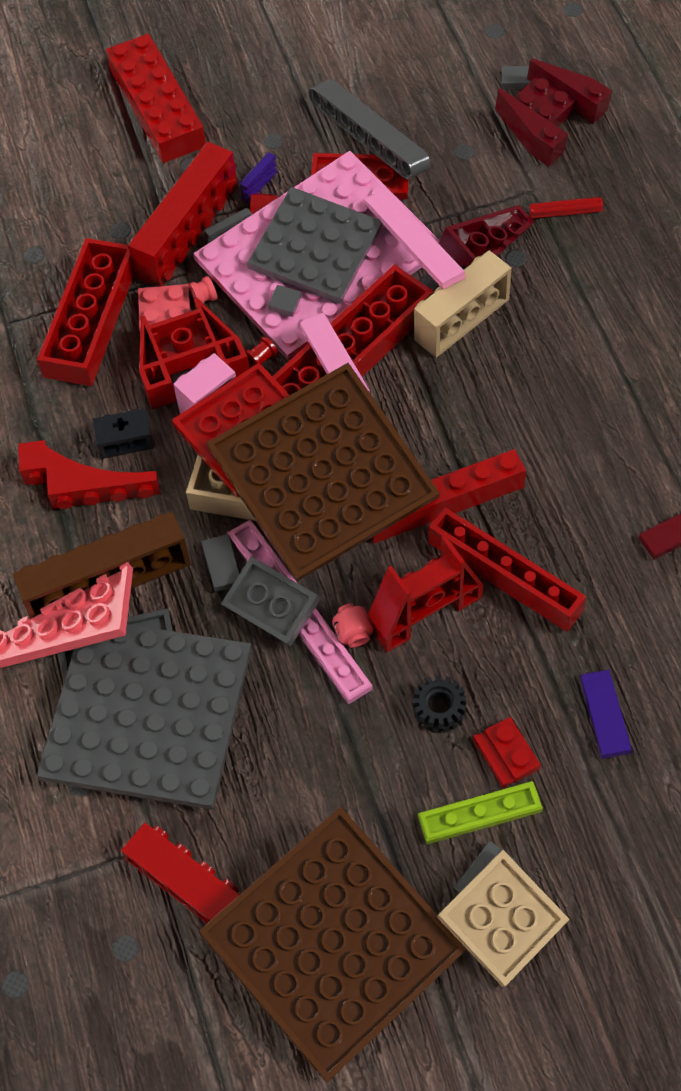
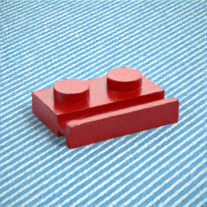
M511 717L485 729V732L473 736L474 743L503 789L513 782L516 783L541 769L540 762Z

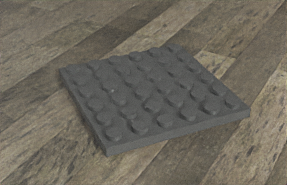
M127 624L126 636L74 649L37 777L39 781L214 810L252 650L251 643Z

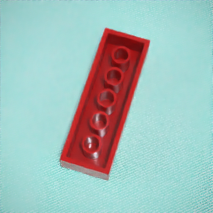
M148 33L107 48L106 53L110 70L161 162L165 163L202 149L206 144L203 125L150 34Z
M207 141L128 245L135 278L156 287L163 286L166 281L171 279L176 267L185 260L187 252L193 245L197 244L200 235L205 228L211 225L216 213L223 209L228 197L237 190L236 164L234 163L232 151Z
M85 238L37 358L43 378L93 386L134 277L128 245Z

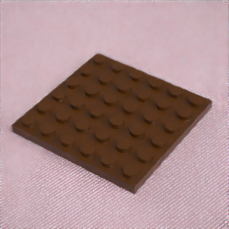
M349 363L344 364L207 442V448L296 582L440 496L435 485Z
M341 806L198 932L326 1083L467 950L436 917L437 914Z

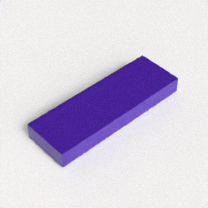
M610 670L582 674L580 681L601 759L631 754L632 749Z

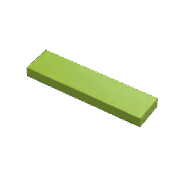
M531 781L418 813V820L426 845L541 813L543 807L534 782Z

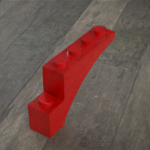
M45 440L18 444L19 472L24 484L39 485L47 482L48 497L53 509H68L72 506L85 504L96 505L99 502L107 501L120 502L136 497L149 498L153 495L161 494L156 471L116 472L102 470L80 464L50 449L46 445Z

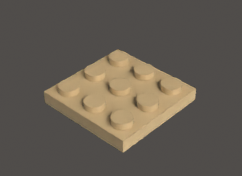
M504 850L499 852L436 916L502 987H505L569 920Z

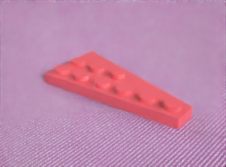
M129 562L119 566L120 571L110 577H107L106 574L96 579L97 584L84 591L78 588L41 608V614L32 619L26 616L17 621L18 626L6 633L0 630V668L126 636L133 568Z

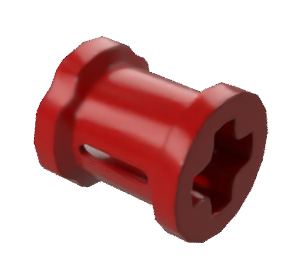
M262 337L258 345L251 350L245 351L250 367L257 363L262 365L270 357L274 358L278 355L277 348L267 337Z

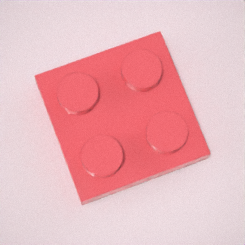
M188 284L138 288L140 332L141 316L145 315L148 324L151 325L191 312Z

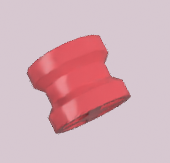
M209 276L203 277L198 283L191 282L188 284L193 300L198 298L203 304L208 300H217V293Z

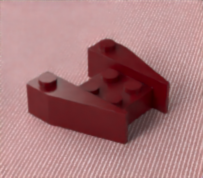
M532 58L527 79L531 82L515 97L501 88L498 89L495 110L526 150L536 159L550 167L564 153L568 133L560 129L559 126L574 112L594 124L608 111L612 90L591 77Z

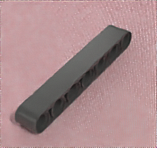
M328 79L309 89L310 101L319 111L405 179L410 180L430 169V158L422 148L334 80Z

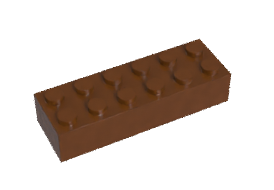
M172 511L167 514H159L144 523L133 524L118 533L105 535L87 545H79L61 555L50 556L47 560L35 565L24 566L19 571L12 573L25 608L30 619L41 614V608L80 588L84 591L97 584L96 579L106 574L107 577H110L119 572V566L126 562H129L133 568L131 589L191 566L185 538Z

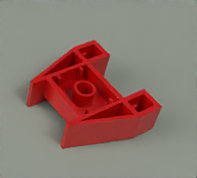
M198 298L194 299L196 310L151 325L148 324L145 315L141 316L139 373L152 410L177 402L170 375L196 367L201 360L207 359L214 353L235 371L236 377L250 369L248 356L239 337Z
M443 536L441 537L440 559L434 558L424 568L415 573L409 572L402 578L398 576L392 566L387 568L368 613V618L374 628L373 634L388 653L411 639V626L451 603L460 611L481 599L483 584L448 538Z

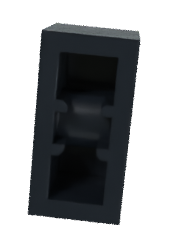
M145 408L131 409L127 412L113 415L106 414L92 419L101 459L154 449Z

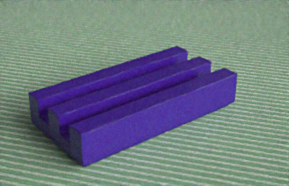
M268 152L239 183L241 198L246 203H250L251 194L259 193L277 173L275 155Z

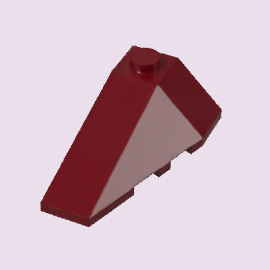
M520 205L448 226L445 228L438 244L459 266H469L476 257L484 255L489 250L498 256L528 230L534 221Z

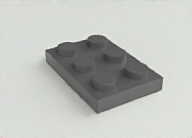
M250 557L221 604L291 646L321 597L257 559Z

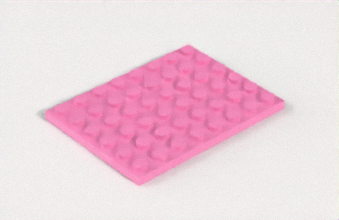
M348 151L294 188L378 219L366 206L365 199L387 187L351 151ZM388 189V191L405 207V209L421 224V226L437 241V243H439L440 240ZM286 192L193 253L194 260L264 336L273 342L277 350L289 360L309 343L300 328V322L324 313L329 323H331L394 264L410 275L421 269L422 266L382 224L378 236L341 304L248 269L247 262L285 198ZM277 285L301 291V299L293 317L268 309L269 302Z

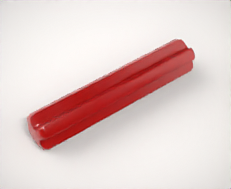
M601 197L532 203L529 206V213L531 218L601 212L603 211V200Z

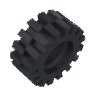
M437 675L435 681H432L431 677L426 678V684L421 682L418 685V690L415 689L413 698V713L415 717L417 716L419 725L423 723L424 729L427 731L432 727L433 733H438V729H443V733L449 732V727H452L453 730L457 728V723L463 721L466 712V696H464L465 691L463 687L459 689V683L455 680L452 684L451 678L447 676L445 681L441 680V675ZM434 696H444L449 699L451 707L444 713H435L429 708L428 702Z

